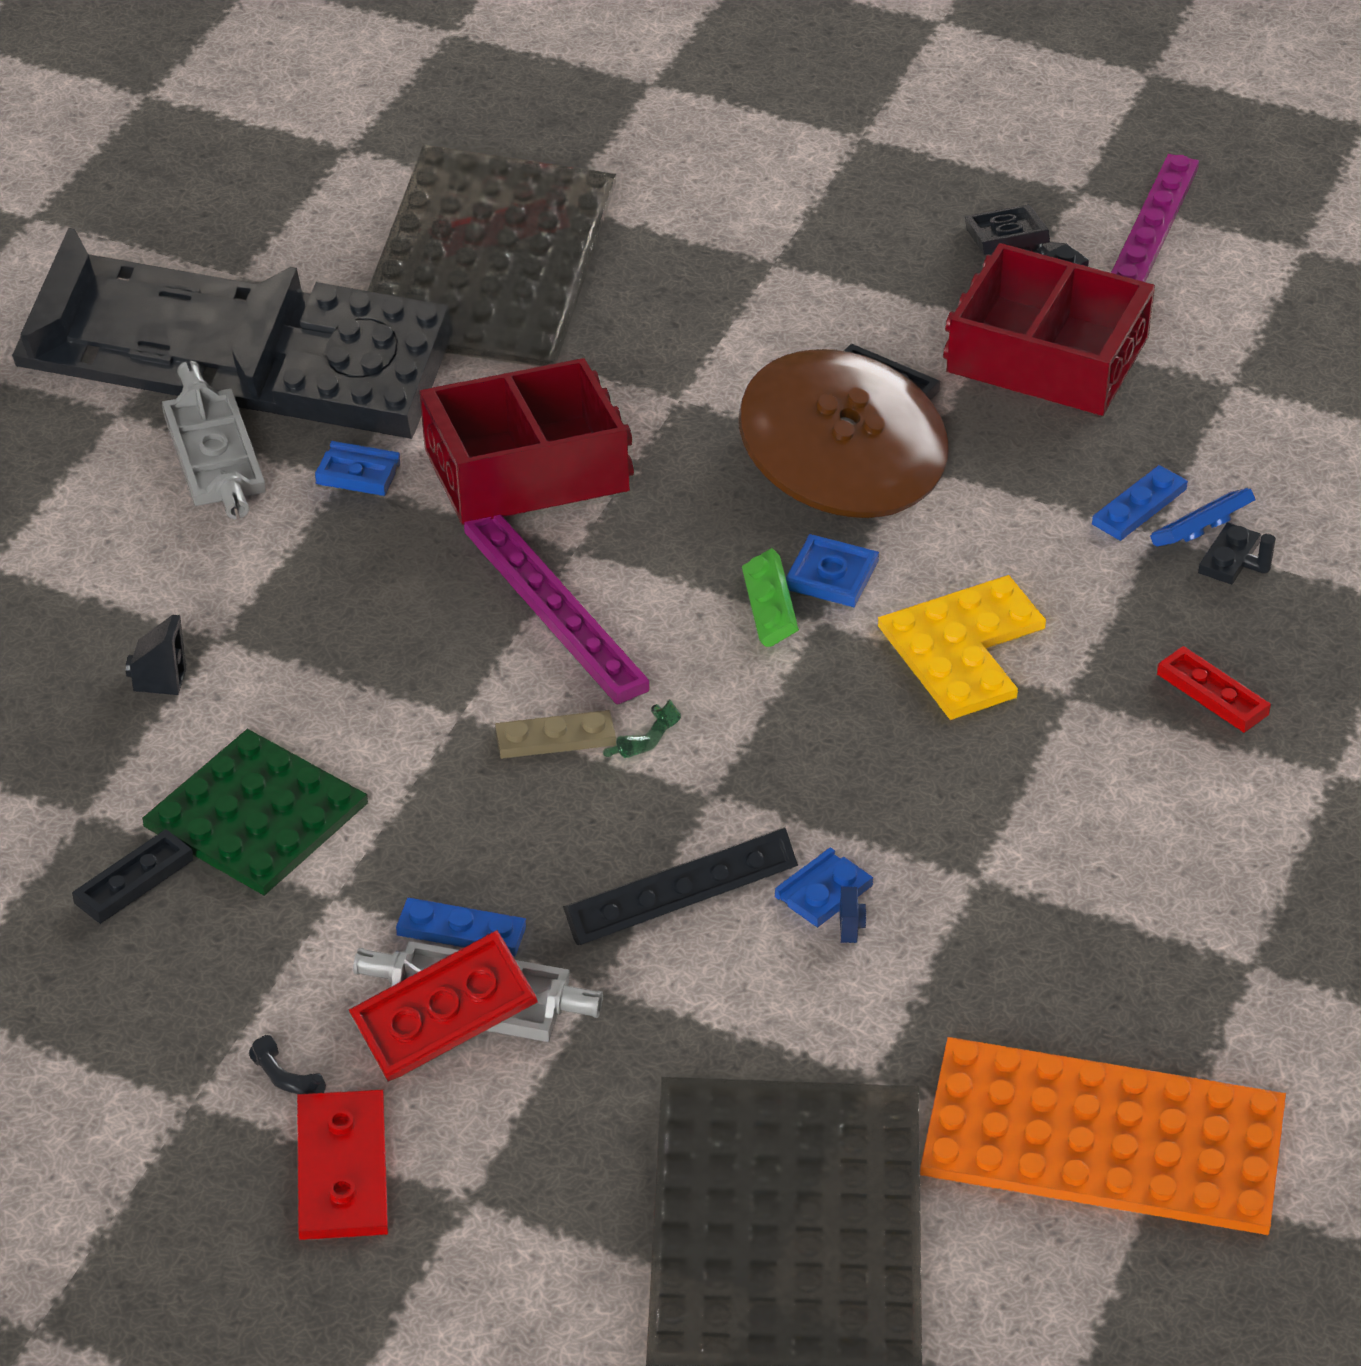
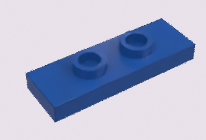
M1251 488L1228 492L1152 532V535H1150L1151 540L1158 547L1176 543L1181 539H1184L1185 542L1196 539L1205 534L1204 527L1210 525L1213 528L1230 521V513L1255 501Z

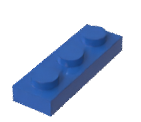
M1158 465L1094 514L1092 525L1121 541L1187 490L1188 481Z
M407 897L396 925L397 936L466 947L498 930L512 956L516 957L526 929V918Z

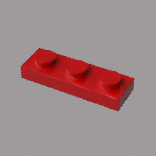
M1182 646L1158 663V676L1243 733L1266 718L1270 713L1271 703L1185 646Z

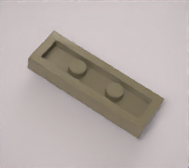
M610 710L495 723V734L500 759L616 745V735Z

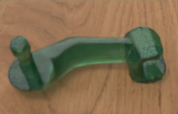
M670 699L667 700L663 708L658 704L653 705L651 712L656 720L650 730L645 735L619 736L616 741L617 746L605 748L603 755L612 757V755L620 753L622 757L629 758L654 749L667 728L675 725L680 720L681 713Z

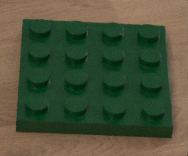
M247 728L142 817L143 827L157 835L165 829L189 846L195 857L265 896L368 804V796L359 789Z

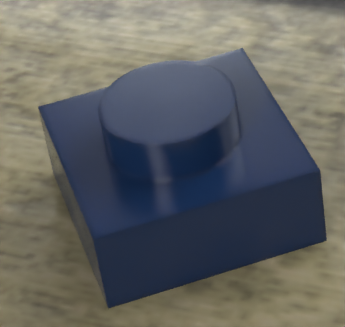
M841 887L839 912L841 943H857L858 928H866V904H858L857 887Z

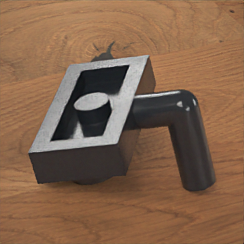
M1227 522L1200 562L1198 573L1231 585L1244 567L1260 573H1268L1272 565L1276 538L1271 534H1263L1261 536V533ZM1260 543L1258 556L1252 555Z

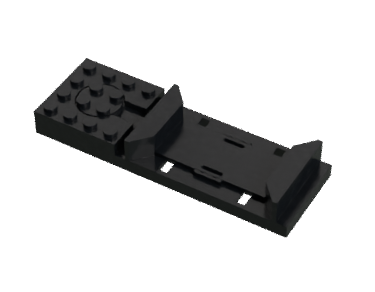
M68 228L22 329L12 357L17 367L179 396L183 388L181 378L177 372L178 367L186 362L189 371H192L190 361H194L199 364L202 376L206 367L218 369L211 387L217 391L232 389L237 406L240 408L412 439L422 416L419 390L432 388L453 329L448 305L315 282L311 294L304 293L301 289L297 268L289 267L259 284L90 255L87 253L76 230ZM88 346L100 347L93 364L82 362Z

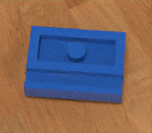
M331 441L330 450L326 451L315 472L316 484L385 496L396 474L395 469L401 464L400 453Z
M830 847L775 888V898L781 899L788 904L789 908L818 928L840 911L841 887H857L859 897L873 886V877L844 856L840 859L835 855V850Z

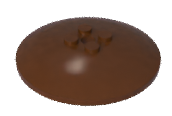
M829 349L805 350L787 354L770 362L757 372L746 387L740 404V435L756 467L784 493L801 503L823 512L856 518L893 515L924 499L938 484L946 467L949 452L947 433L944 423L933 403L920 388L904 375L877 360L863 355ZM841 418H849L853 420L855 424L852 425L848 421L841 420Z

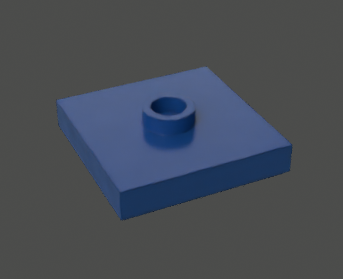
M809 534L786 576L789 591L855 608L879 561V552Z

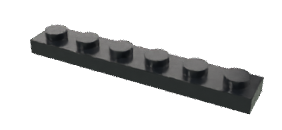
M779 828L563 906L575 943L582 945L798 866L786 828Z

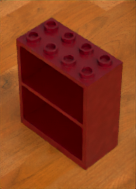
M999 243L993 254L986 256L980 274L975 273L969 291L962 293L956 311H951L947 317L945 331L949 332V339L943 352V358L947 360L946 372L1104 416L1149 338L1155 285Z
M585 358L419 390L424 448L462 525H465L464 522L491 517V520L497 515L506 517L630 491L629 476L634 475L632 459L628 454V446L632 445L630 427L621 421L619 408L611 404L607 388L601 387L597 371L591 370Z

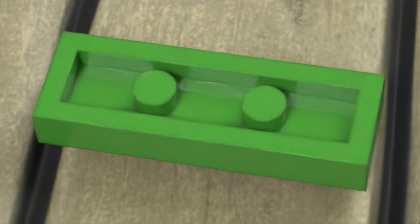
M771 548L742 566L759 641L765 647L774 646L799 631L780 555Z

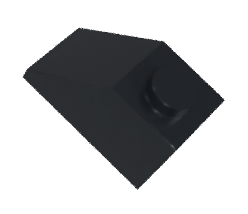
M171 615L138 639L134 654L128 655L126 676L132 678L133 691L179 695L186 672L180 615Z

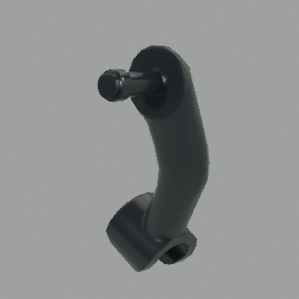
M264 1035L253 1041L252 1047L249 1050V1056L257 1066L260 1065L276 1087L294 1094L325 1092L326 1084L321 1074L298 1075L289 1073L278 1064L274 1057L278 1055L279 1051L272 1036Z

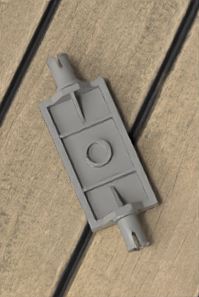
M190 361L192 371H189L187 363L184 362L178 367L177 371L183 384L182 392L176 399L162 401V408L194 506L223 501L229 518L237 519L234 508H237L239 517L243 518L249 512L245 496L265 493L266 490L265 481L232 389L215 390L203 380L198 363Z
M412 941L408 942L405 952L395 951L393 955L358 948L354 958L353 972L356 975L362 974L388 979L392 987L459 950ZM515 960L535 993L538 1002L486 1031L549 1042L557 1016L562 1011L598 1018L602 1007L603 992L568 986L570 981L568 969Z

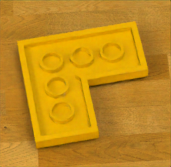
M1010 575L878 617V627L950 720L1017 698L1018 688L986 648L1043 630L1046 626V619Z

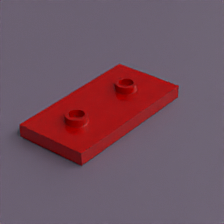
M496 930L349 1009V1012L389 1082L536 1004L538 1000L499 931Z
M383 1089L297 1094L299 1240L388 1235Z

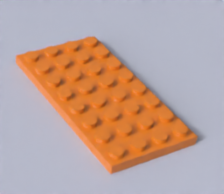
M948 1037L921 1161L920 1175L1269 1235L1286 1093Z

